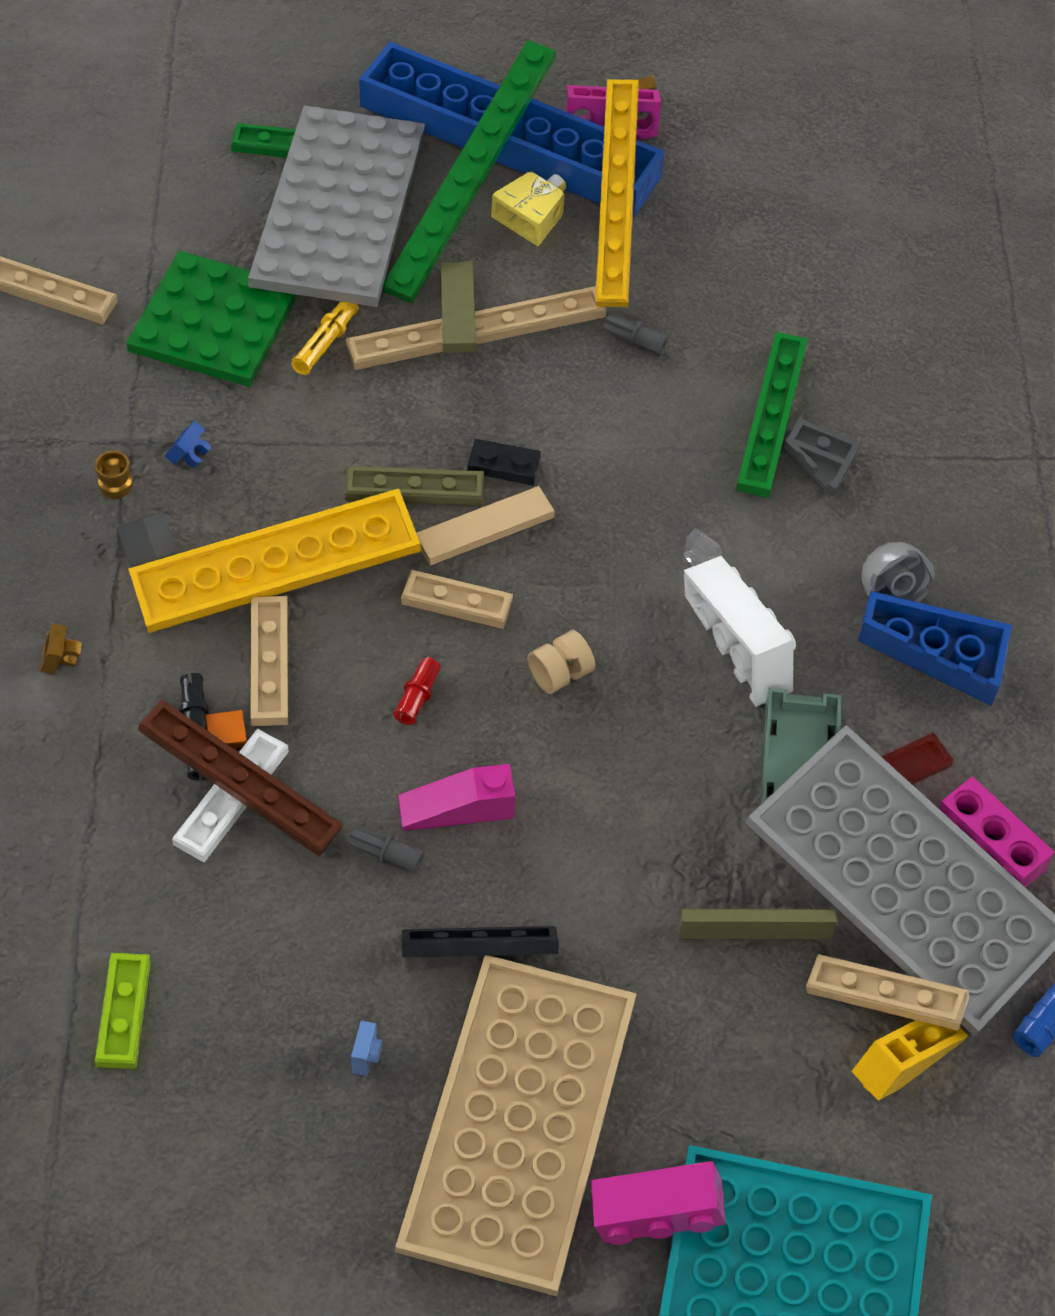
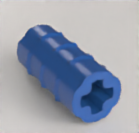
M1055 983L1050 989L1046 990V994L1038 1003H1035L1032 1011L1024 1017L1022 1023L1013 1032L1012 1038L1016 1045L1033 1057H1040L1047 1047L1052 1045L1055 1039Z

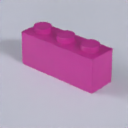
M713 1161L591 1180L594 1227L604 1243L624 1245L630 1243L634 1238L650 1236L655 1239H663L672 1236L674 1232L691 1230L703 1233L711 1231L714 1226L726 1225L722 1178Z

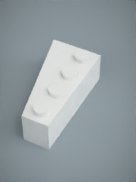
M719 556L684 570L686 599L706 630L712 628L716 646L721 654L726 655L729 653L736 667L734 674L740 683L747 681L752 688V693H750L749 697L755 707L766 703L769 688L787 690V694L793 692V650L796 649L795 639L789 630H785L779 624L774 612L761 603L755 590L752 587L748 588L742 581L737 569L730 567L724 558Z

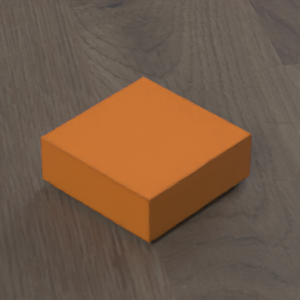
M242 710L206 715L208 731L233 749H240L247 743Z

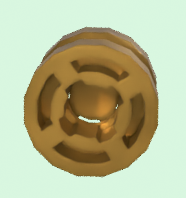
M112 450L99 455L95 461V470L100 492L112 499L128 495L133 487L128 457L120 451Z

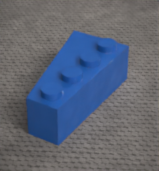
M871 591L865 608L858 641L992 706L1001 684L1012 625Z

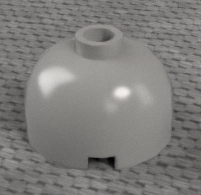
M897 541L877 547L868 556L863 564L861 580L868 598L870 592L873 591L920 602L929 592L926 586L930 578L934 580L935 573L933 564L918 548L911 544Z

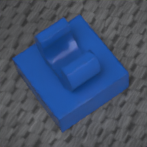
M193 421L181 432L164 456L174 465L184 457L185 462L195 468L202 460L195 455L194 449L203 455L211 449L208 442L198 439L205 429L196 421Z

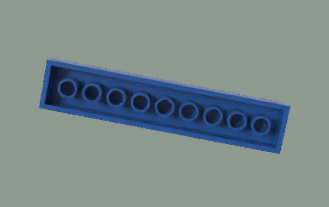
M389 42L359 79L360 107L387 118L425 124V133L464 148L500 85ZM532 98L495 162L525 174L533 172L546 181L552 175L557 174L565 181V190L600 204L605 127ZM636 140L633 218L660 181L664 160L663 150Z

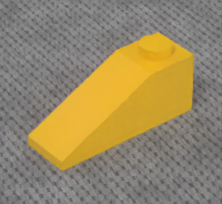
M915 1020L874 1041L851 1072L860 1080L864 1088L879 1101L904 1087L962 1043L968 1035L961 1027H959V1030H954Z

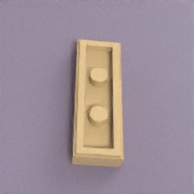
M411 570L401 597L402 605L504 629L513 602V594L416 570Z

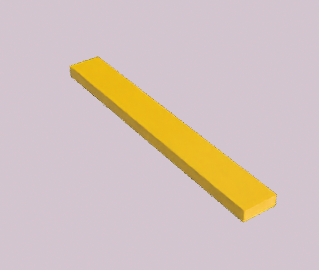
M607 79L596 307H628L639 80Z

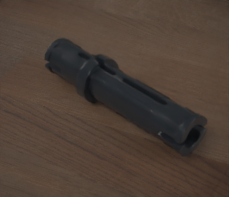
M191 673V684L188 674H184L180 677L182 704L179 706V711L206 729L205 717L209 714L208 704L204 702L203 676L199 673ZM187 765V777L198 781L199 773Z

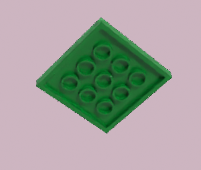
M178 251L127 340V352L251 387L298 295L250 288L248 286L250 270Z

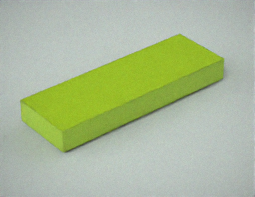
M110 954L95 1057L96 1067L137 1068L151 958L148 954Z

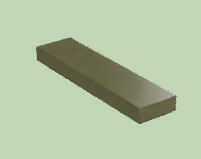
M473 261L441 263L443 353L477 352Z
M347 466L345 500L358 501L399 488L404 503L483 506L484 471Z
M681 909L678 935L679 939H832L837 923L836 910Z

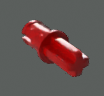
M427 657L421 660L412 679L404 685L405 692L393 712L394 718L402 724L413 725L424 701H428L431 698L430 689L441 670L440 663L433 658Z

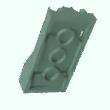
M769 688L765 703L761 804L768 799L766 798V793L770 786H773L774 793L829 741L827 740L828 729H830L829 733H833V736L840 731L841 695L823 693L822 697L787 694V690ZM772 723L776 724L775 735H770Z

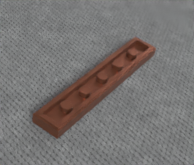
M161 699L138 725L140 733L320 857L342 830V823Z

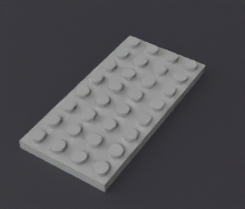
M304 105L248 276V286L250 288L377 307L423 142L425 124Z
M847 725L748 816L745 822L909 976L969 990L970 997L961 1025L973 1036L986 1025L1055 951V914Z

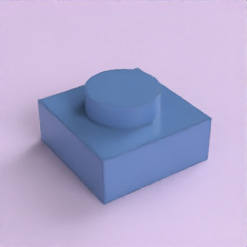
M360 1021L351 1055L352 1073L368 1076L371 1062L378 1063L383 1040L377 1039L376 1023Z

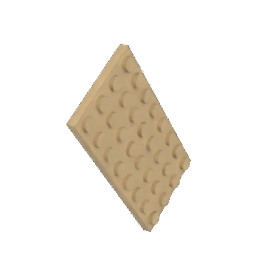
M489 955L484 956L397 1239L395 1253L557 1297L635 1004L636 993Z

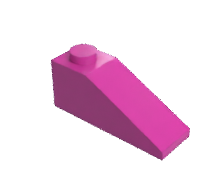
M510 764L471 768L399 794L398 801L402 830L513 819L515 791Z

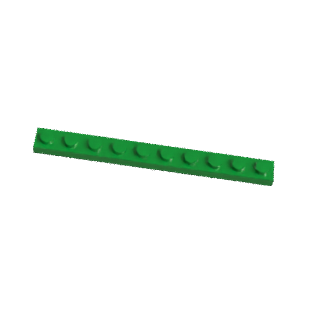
M530 40L526 41L383 284L384 293L411 304L414 302L556 59L555 50Z

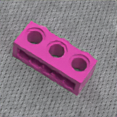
M567 85L565 112L575 115L574 112L576 110L586 109L588 113L578 117L605 127L607 87ZM639 89L638 113L647 112L649 116L645 119H637L636 139L643 140L649 137H657L661 109L659 90Z
M973 776L941 801L939 810L1025 888L1047 870L1055 852ZM959 810L967 811L970 815L963 814ZM986 835H991L995 837L997 840H992L988 838ZM1013 860L1020 861L1025 866H1020L1016 864Z

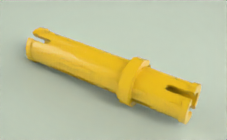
M340 301L331 313L324 315L321 319V326L296 357L292 359V368L301 375H308L312 367L326 352L332 342L344 334L347 323L358 312V305Z

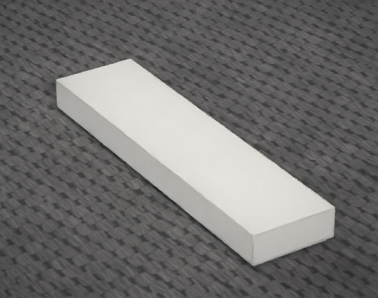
M257 729L239 753L272 775L288 754L289 749L287 744ZM214 784L172 838L173 845L205 862L247 806Z

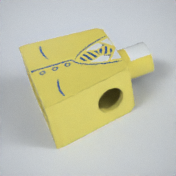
M528 172L492 194L491 217L531 243L539 246L563 215L565 198L563 191L566 189V183L557 174L552 175L546 181L535 173Z

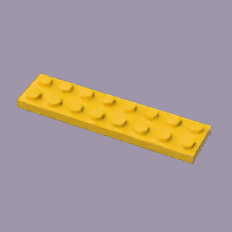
M398 488L128 569L148 633H152L251 603V598L275 596L421 552V544Z

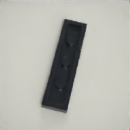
M556 927L402 930V957L559 954V940Z

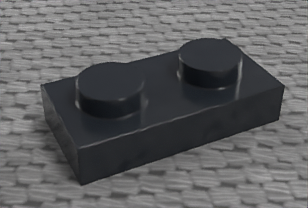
M475 439L467 471H484V476L534 486L541 460V451Z

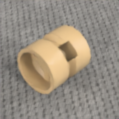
M570 630L553 640V646L546 643L530 652L527 657L533 677L542 690L548 694H553L570 683V678L578 680L595 670L596 665L589 645L581 634L575 630Z

